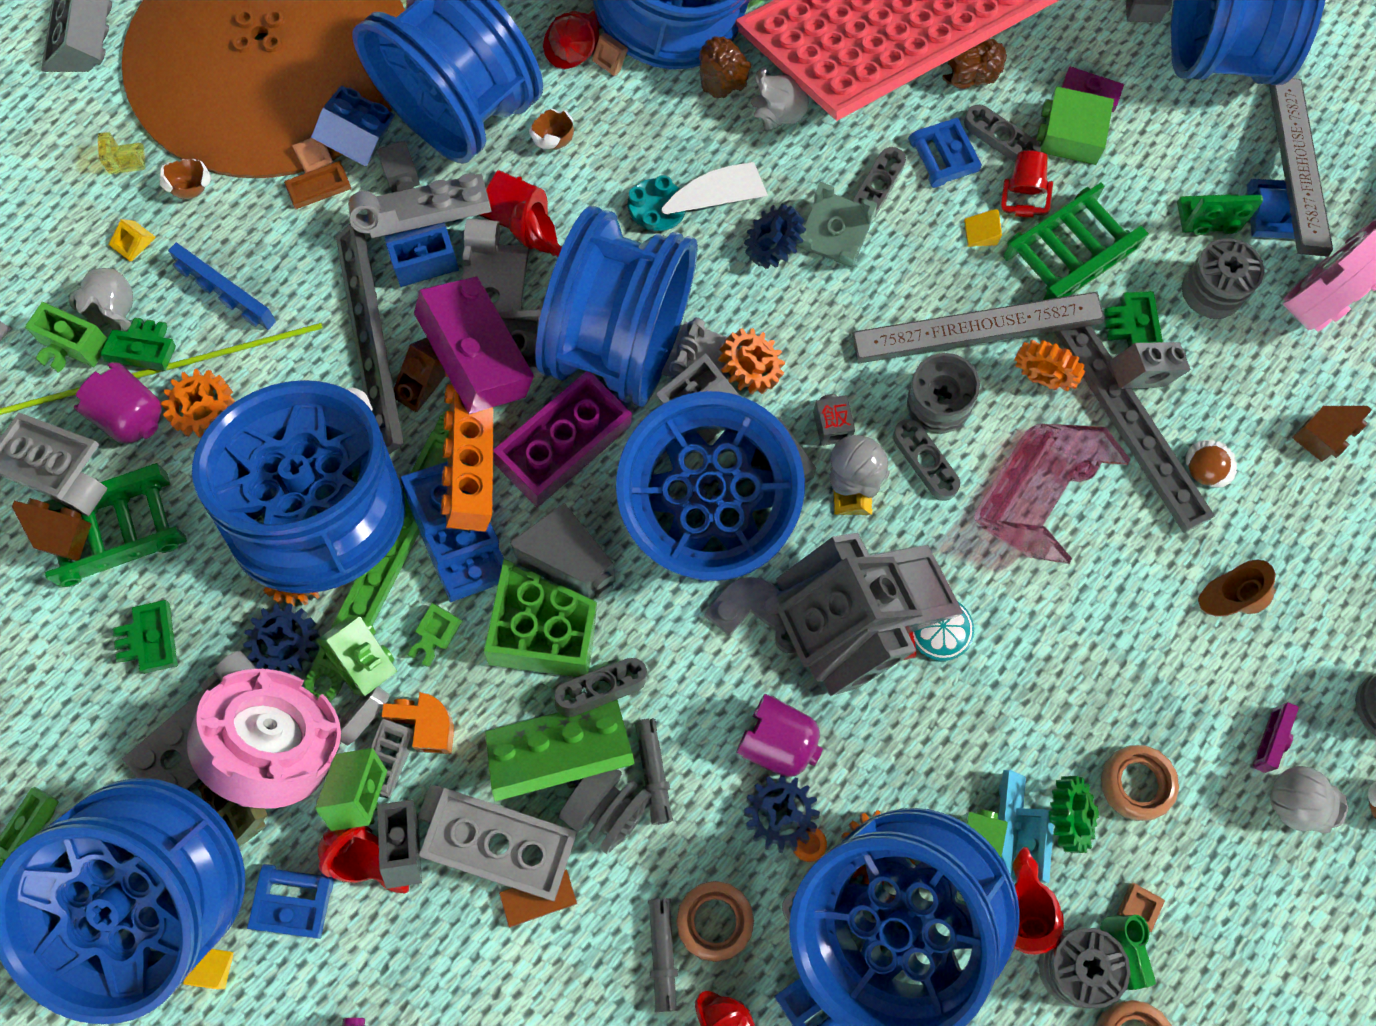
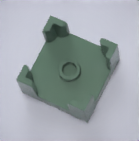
M820 182L814 195L813 207L806 224L803 225L806 231L800 234L803 243L797 244V246L853 268L876 214L877 203L865 198L862 199L861 204L835 195L833 186Z

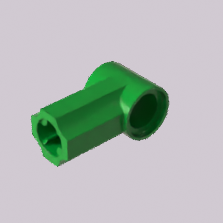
M1139 915L1105 917L1101 922L1100 930L1114 937L1122 945L1129 959L1131 974L1126 990H1137L1155 985V976L1145 946L1150 935L1146 920Z

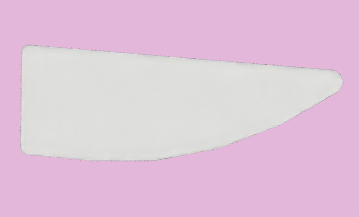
M749 162L713 170L692 180L676 192L661 210L664 214L765 197L768 194L755 163Z

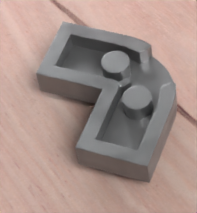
M746 577L738 579L725 588L707 610L704 617L729 636L733 634L750 612L777 631L778 627L783 623L777 607L780 606L777 593L780 591L767 581L759 578Z

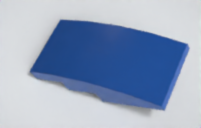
M447 461L401 476L400 481L428 554L451 603L497 586L504 557L499 549V539L491 523H489L486 532L446 528V515L441 514V502L443 494L447 495V486H442V473L444 466H448ZM462 491L465 494L471 495L468 491Z

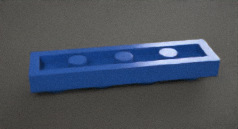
M176 242L168 250L175 261L172 265L178 272L185 277H188L190 274L196 278L195 282L205 292L209 294L212 291L220 295L218 297L219 300L229 309L234 310L238 308L243 312L241 314L242 317L252 326L257 327L260 324L269 330L276 323L269 308Z

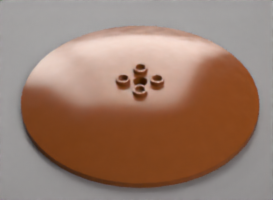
M143 0L131 20L122 51V76L126 95L133 112L144 129L159 145L181 160H200L209 172L238 178H273L304 172L292 145L311 138L322 108L341 85L358 91L365 99L373 103H380L389 112L392 111V108L371 81L358 57L353 42V29L373 12H383L393 17H398L405 9L401 0ZM258 34H268L263 40H255ZM326 146L332 160L343 155Z

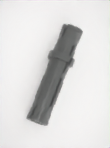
M656 719L638 720L634 724L644 772L645 786H643V789L651 794L648 801L651 825H656L657 823L658 825L666 824L673 821L668 795L670 784L666 781Z
M670 898L648 900L653 970L650 971V979H654L655 1012L678 1011L675 977L678 976V969H674Z

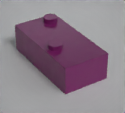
M478 276L419 290L414 315L468 414L526 398L534 375Z
M586 371L493 450L494 464L538 508L630 427L632 413L591 372Z

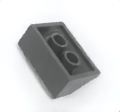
M52 0L41 71L89 72L96 64L100 65L106 53V50L102 47L103 40L109 31L106 18L111 11L112 1Z

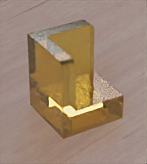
M110 132L98 133L99 160L110 175L146 170L144 145L142 143L118 145Z

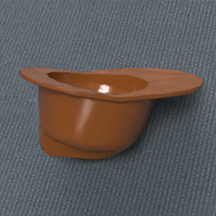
M1250 560L1208 583L1199 595L1198 602L1200 608L1206 614L1215 617L1228 616L1237 612L1256 614L1263 611L1270 605L1276 593V589L1273 586L1276 577L1273 566L1264 560Z

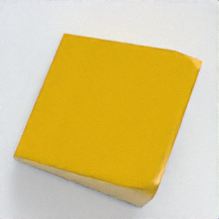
M998 209L965 218L964 223L968 247L998 245L1002 236Z
M121 219L108 245L132 262L156 236L136 221Z
M833 489L835 515H872V498H868L860 493L844 496L836 493Z
M211 949L188 974L183 984L218 990L225 989L234 952Z

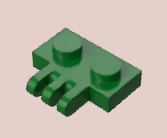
M1154 291L1125 292L1120 297V307H1107L1103 309L1104 317L1109 318L1105 320V327L1112 329L1107 331L1108 340L1127 339L1128 347L1134 343L1163 342Z
M134 318L127 332L112 329L101 352V356L104 362L166 371L176 345L173 339L164 338L167 331L166 322L159 321L155 327L154 320L147 319L143 325V319Z
M162 600L132 607L134 623L112 629L114 637L127 635V638L114 641V649L128 648V651L115 654L116 662L138 659L139 671L144 674L178 666L171 608L168 601Z

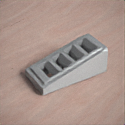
M386 719L381 720L371 748L374 749L381 761L393 765L391 771L387 770L386 778H388L386 785L383 784L380 795L391 798L412 748L414 730ZM388 734L401 737V744L388 740ZM383 746L397 751L396 758L381 753Z

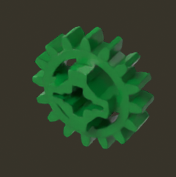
M1061 776V780H1056L1057 789H1052L1053 802H1050L1052 809L1049 810V820L1055 826L1053 833L1059 836L1058 845L1063 846L1064 852L1087 853V849L1092 848L1091 840H1095L1096 819L1099 818L1098 806L1094 805V796L1089 793L1090 785L1084 783L1083 777Z

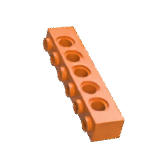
M450 381V384L446 385L444 402L450 404L449 411L445 412L444 430L449 431V438H445L443 444V458H448V466H444L442 473V486H447V495L443 494L441 514L446 515V528L486 532L492 518L493 407L468 414ZM462 491H468L471 495L465 494Z

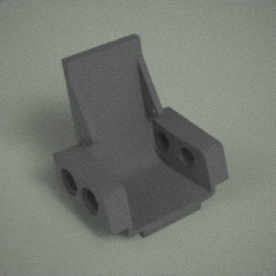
M858 532L833 536L776 578L781 592L777 593L780 603L777 610L803 667L810 668L816 681L824 682L830 696L863 686L916 652L917 650L908 633L963 614L929 545L869 555Z

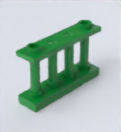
M1102 182L1091 189L1089 187L1084 188L1077 194L1075 200L1026 233L1022 234L1019 232L1007 242L1008 248L1003 258L1009 261L1019 254L1047 285L1045 288L1047 293L1043 300L1071 296L1138 250L1149 235L1141 225L1132 232L1129 230L1124 231L1097 200L1105 187ZM1087 208L1115 238L1114 244L1110 247L1102 246L1075 215ZM1065 224L1093 254L1091 256L1092 259L1086 263L1084 261L1079 262L1052 231ZM1042 238L1070 270L1068 272L1069 275L1063 279L1060 276L1056 277L1029 246Z
M158 463L100 482L108 488L89 517L81 516L82 520L92 524L87 536L92 556L75 562L71 559L57 556L59 567L45 572L48 580L58 586L72 587L81 583L82 578L155 552L167 553L174 551L178 548V544L187 542L186 535L176 526L169 527L159 492L162 490V487L170 485L167 472ZM143 494L146 495L156 533L137 539L128 502L130 498ZM53 499L44 501L50 504L48 510L60 513L62 507L71 509ZM111 505L114 506L124 544L105 551L96 514L98 509Z

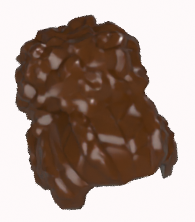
M713 36L712 39H708L701 47L702 49L699 53V68L703 91L709 93L714 98H726L733 90L742 91L747 86L751 62L747 61L740 52L739 47L731 39H726L724 36Z
M989 38L948 60L952 73L942 75L943 80L947 84L959 89L969 88L974 84L979 86L995 83L1004 70V63L1007 58L1006 49L1002 43Z

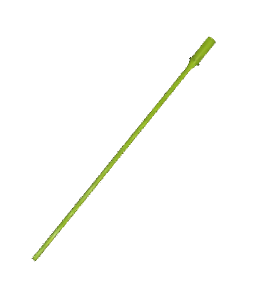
M322 323L168 364L166 371L323 329ZM146 369L131 374L136 378L163 371ZM80 387L0 408V415L76 395Z

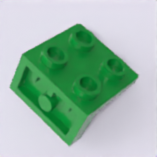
M1239 194L1180 196L1177 200L1182 233L1193 232L1195 235H1205L1215 231H1223L1224 234L1237 233L1242 230L1263 203L1262 195L1239 196Z

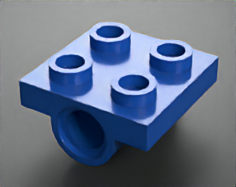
M1251 179L1247 184L1248 195H1262L1263 203L1250 218L1252 237L1295 239L1285 180Z

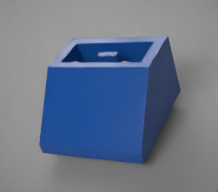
M341 85L322 108L311 138L367 167L377 152L376 149L379 148L395 114L389 112L384 105L365 99L358 91Z
M444 222L384 235L400 287L459 271Z

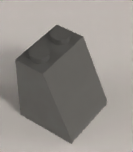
M565 503L510 542L515 558L520 566L589 599L595 596L602 598L614 587L612 583L616 580L613 562Z

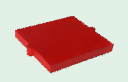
M497 170L486 188L492 212L479 214V216L491 221H499V225L509 229V217L513 207L526 200L533 188L539 187L523 181L520 176L516 178Z

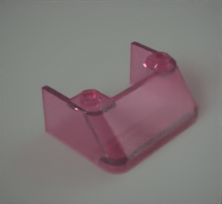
M1061 424L1034 425L1024 433L980 503L974 515L975 521L983 530L1030 558L1070 564L1071 556L1050 531L1043 526L1070 481L1082 482L1091 479L1102 463L1128 465L1131 459L1106 427Z

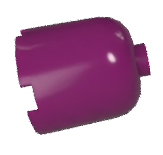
M120 363L108 364L110 370H107L102 375L95 371L81 385L76 393V397L80 399L78 405H74V409L113 440L123 444L134 443L143 438H150L159 427L157 423L162 413L160 400Z
M764 694L752 716L758 719L753 731L745 730L736 753L742 755V758L781 776L795 777L802 773L808 764L814 767L821 756L823 748L818 746L820 739L819 726L807 714L772 695Z

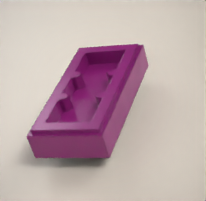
M1069 66L1062 84V88L1114 99L1113 113L1117 108L1124 87L1123 83Z
M1287 702L1272 709L1252 765L1255 769L1263 773L1278 769L1283 753L1290 748L1293 741L1291 730L1299 709L1298 706Z

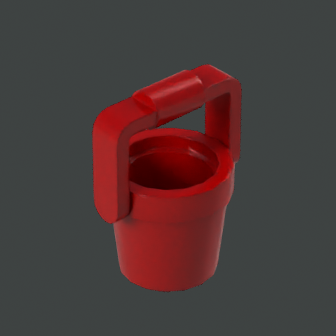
M1039 151L1018 152L1012 178L1004 180L1001 202L1003 212L1015 214V217L1034 218V215L1045 216L1049 214L1054 181H1047L1048 155ZM1010 190L1014 193L1029 195L1047 193L1045 208L1032 205L1007 206L1008 192Z

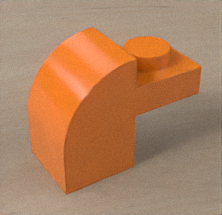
M419 692L418 706L414 705V701L407 699H395L394 704L383 703V719L394 723L415 724L412 747L417 752L452 754L454 723L448 710L437 698Z

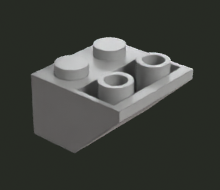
M706 353L656 393L663 403L695 392L719 391L735 395L739 394ZM723 430L697 431V433L708 443Z

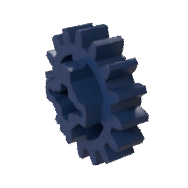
M784 203L779 208L772 205L769 213L763 210L761 212L762 218L759 220L754 219V228L746 232L750 235V238L744 241V244L748 247L745 253L756 265L762 266L765 269H768L770 265L777 268L780 260L787 262L788 254H796V244L803 243L800 234L806 231V228L802 225L805 220L792 206L787 207Z
M278 603L274 604L272 613H269L264 608L261 609L263 618L258 620L252 617L251 622L255 625L254 629H248L244 632L251 638V641L243 643L245 649L252 651L247 656L248 660L252 663L257 662V669L268 668L280 670L288 674L291 673L290 668L293 667L299 672L303 671L301 662L305 660L312 663L313 659L309 652L319 650V646L312 642L320 637V633L312 629L316 622L311 617L307 618L308 613L301 608L296 612V608L289 603L285 611H283ZM295 623L300 625L303 637L295 633ZM285 635L290 639L280 641L279 645L272 640L283 639ZM261 644H265L268 647L266 653L269 655L268 658L263 654Z
M781 775L778 783H774L770 776L766 777V787L763 788L757 783L754 785L757 796H747L746 802L753 807L744 808V816L752 818L746 823L747 830L756 829L753 840L757 842L762 838L765 839L766 850H769L772 844H777L779 853H783L785 845L789 844L791 849L796 851L798 847L797 840L800 839L805 844L809 842L810 838L806 831L816 832L817 825L811 820L819 819L820 811L811 808L817 804V798H808L807 795L810 787L806 785L801 789L798 788V778L796 777L791 783H786L785 776ZM783 792L782 795H779L777 797H768L773 793ZM795 798L801 802L805 815H803L802 811L797 810L794 803ZM788 802L787 815H784L782 820H779L778 825H776V811L779 812L785 803ZM758 812L767 818L769 823L768 829L760 822ZM788 829L795 830L792 834L780 835L781 832Z

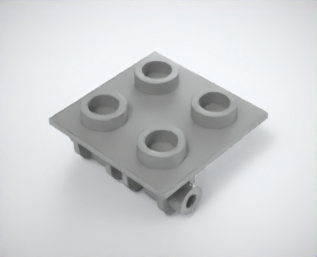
M695 317L693 321H685L661 374L674 379L705 353L721 371L725 363L718 361V357L722 354L719 349L727 337L705 329V322L700 318ZM721 371V373H722V374L725 376V378L727 379V376H728L729 372H728V373H723V372Z

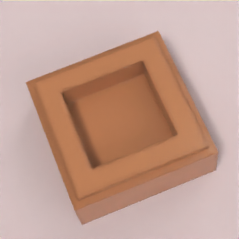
M604 33L599 37L592 61L615 76L621 70L628 48L607 33Z
M313 138L292 145L305 173L333 163L326 145Z
M1130 883L1116 915L1142 916L1149 926V932H1152L1165 900L1135 883Z

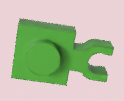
M432 603L415 630L416 633L423 637L419 643L412 646L407 655L415 658L418 652L424 649L426 657L421 664L429 667L435 658V648L439 646L447 649L463 620Z

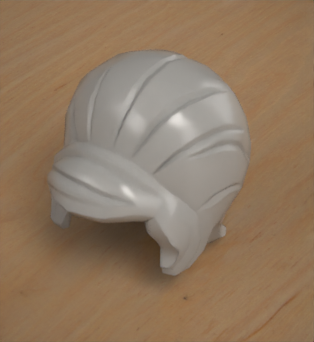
M760 68L755 76V82L759 85L760 95L753 97L751 100V105L759 108L754 112V117L764 120L763 126L765 131L776 129L782 124H795L799 122L808 110V94L798 86L792 77L785 74L766 76V68Z
M98 268L89 271L83 278L81 286L70 295L68 300L70 306L99 329L103 324L109 323L111 329L127 332L131 322L125 318L133 305V291L129 282L120 272L114 269Z
M860 435L844 437L832 449L830 457L832 467L829 477L834 491L844 496L860 493L868 498H873L877 495L880 485L884 479L889 477L890 473L884 449L873 439Z
M1295 766L1282 772L1274 782L1270 796L1271 805L1285 825L1298 831L1329 833L1332 828L1344 823L1348 813L1346 795L1342 794L1336 786L1331 785L1321 772L1311 767Z

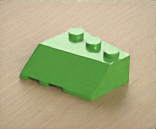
M504 559L484 648L488 665L571 677H580L588 674L593 650L597 602L562 585H554L542 579L540 575L532 571L527 572L520 569L513 562Z

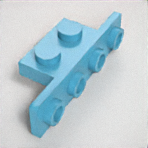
M1003 770L1002 780L999 784L1001 799L998 819L1008 822L1001 858L1015 884L1017 878L1013 871L1014 859L1023 847H1028L1031 856L1038 863L1039 881L1041 883H1049L1054 824L1050 823L1049 810L1025 809V776L1012 770Z

